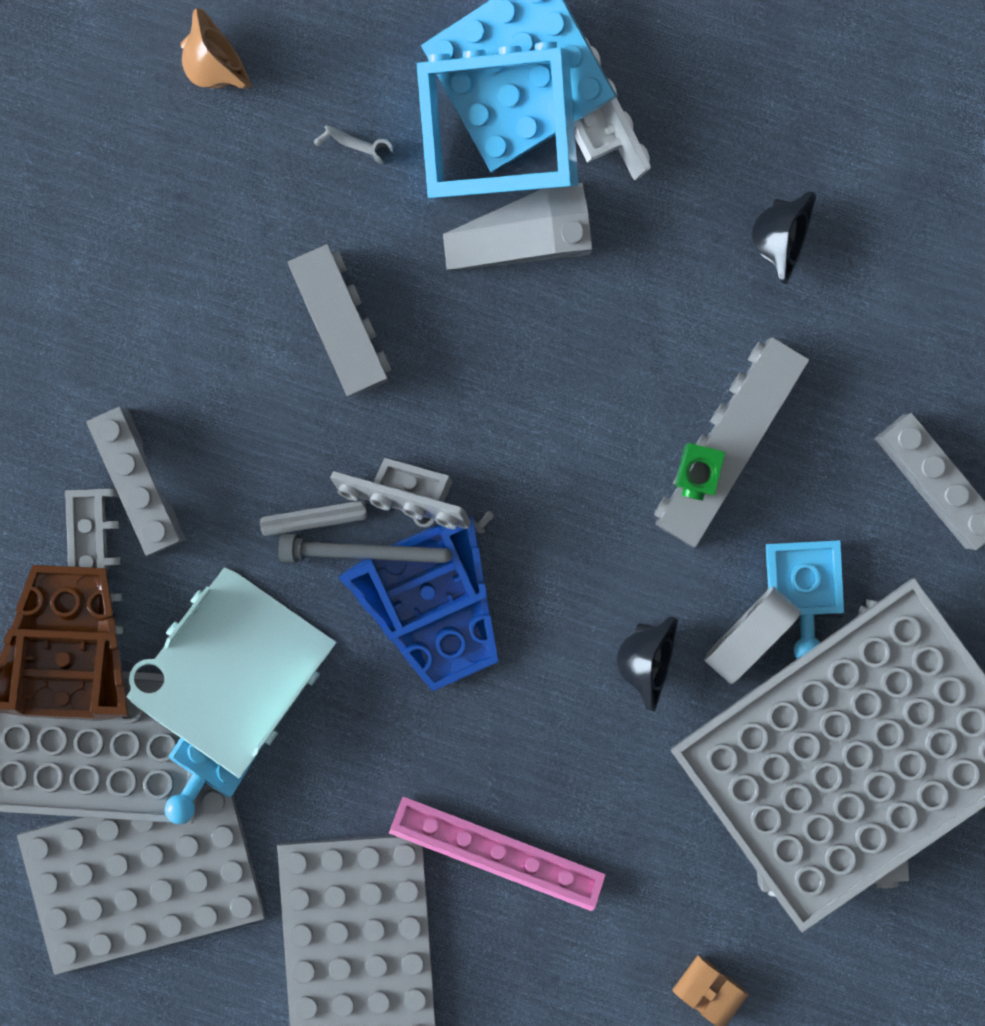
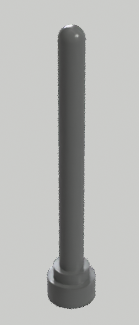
M283 533L278 545L279 559L284 563H297L299 560H304L306 556L448 563L452 559V552L447 548L306 542V539L300 538L298 534Z

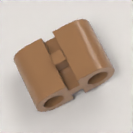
M697 955L672 989L680 999L693 1009H697L703 1017L715 1026H727L749 996V993L728 975H724L719 968L701 955Z

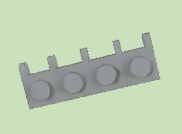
M116 489L65 490L68 566L106 568L108 574V565H121L120 557L107 558L106 529L119 528V521L106 522L105 497L118 496ZM122 593L111 594V601H122ZM115 625L116 634H122L123 626Z

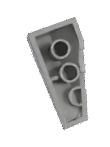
M578 183L579 186L538 190L444 233L447 271L590 256L592 242L583 183Z

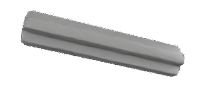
M355 501L265 516L260 518V527L262 534L269 536L360 521L367 518V509L364 501Z

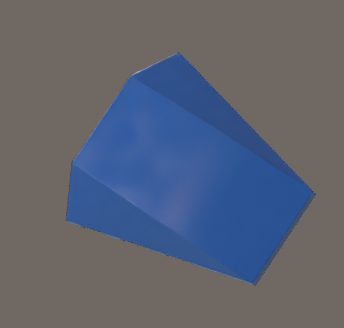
M473 516L469 517L471 523L468 529L458 526L455 529H448L437 524L390 545L447 548L452 552V559L448 563L363 559L339 575V579L351 590L366 612L374 618L385 635L402 652L404 658L431 691H435L498 662Z

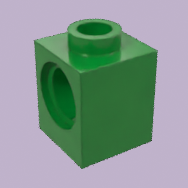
M692 443L685 444L675 483L676 488L683 489L682 496L703 501L705 495H715L725 455L724 451ZM694 463H701L708 470V477L702 484H697L690 478L689 471Z

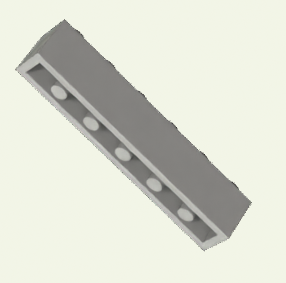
M773 337L766 340L764 344L760 341L756 344L748 357L752 365L746 375L741 372L738 374L729 389L733 393L727 406L721 403L710 420L715 426L707 437L702 434L696 445L725 452L715 495H705L704 500L700 501L682 496L683 489L676 488L670 499L664 496L654 512V515L658 517L654 525L691 547L697 546L809 359ZM694 463L689 471L691 480L697 484H702L706 481L708 470L705 465ZM677 475L672 483L674 485L676 483Z

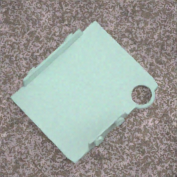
M224 567L210 587L207 586L203 592L200 590L196 592L190 600L193 605L179 624L174 621L166 633L169 637L155 659L142 660L132 668L129 676L131 691L128 693L127 698L137 708L240 779L265 743L270 745L278 734L274 731L307 683L312 686L320 675L317 669L337 642L238 573ZM154 665L163 672L164 684L158 691L145 693L136 687L134 675L140 667Z

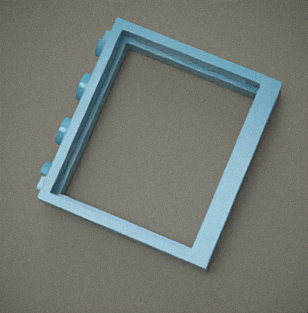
M557 42L536 43L535 50L522 52L521 46L500 47L499 54L486 56L485 50H469L463 52L464 58L450 59V54L428 55L429 62L417 63L428 198L579 186L569 50L557 48ZM550 62L558 172L444 182L435 74Z

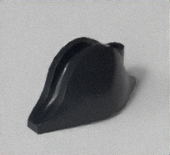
M806 192L793 202L775 199L773 206L761 213L753 226L752 238L756 248L764 259L775 265L778 277L784 284H788L801 253L816 200L814 192Z
M668 617L658 627L639 623L635 633L624 640L617 655V665L620 674L639 691L646 709L654 712L665 684L672 657L678 619L675 617Z

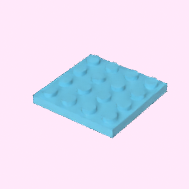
M490 0L421 45L427 57L433 54H450V59L464 58L463 52L469 50H485L487 56L499 54L500 47L521 46V51L524 52L535 50L536 43L557 42V48L569 50L574 123L617 98L615 91L565 0ZM550 62L437 74L490 172L495 173L556 135Z

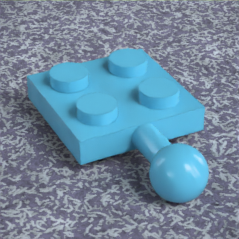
M840 540L766 544L768 589L774 586L802 611L799 615L800 639L794 646L796 659L821 643L815 638V614L844 613Z
M180 738L168 758L193 775L182 793L172 796L167 801L165 806L167 818L175 824H185L190 821L195 813L194 800L205 783L225 797H232L252 762L239 779Z

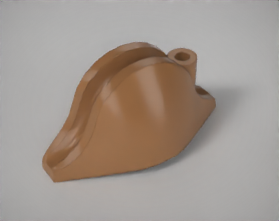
M196 8L193 11L191 32L180 43L183 48L182 65L186 76L192 83L204 88L220 89L229 85H235L242 89L252 87L243 63L230 42L203 9Z

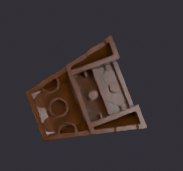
M32 565L15 610L17 613L12 627L8 629L3 641L5 645L0 656V713L23 717L106 720L128 716L107 569Z

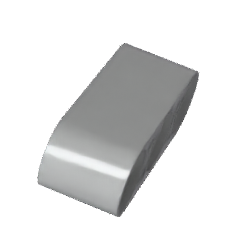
M772 586L714 644L703 661L728 683L733 684L792 626L802 611L778 589Z

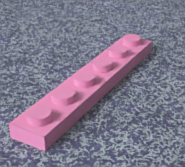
M402 797L389 834L589 911H593L596 907L606 875L406 797Z

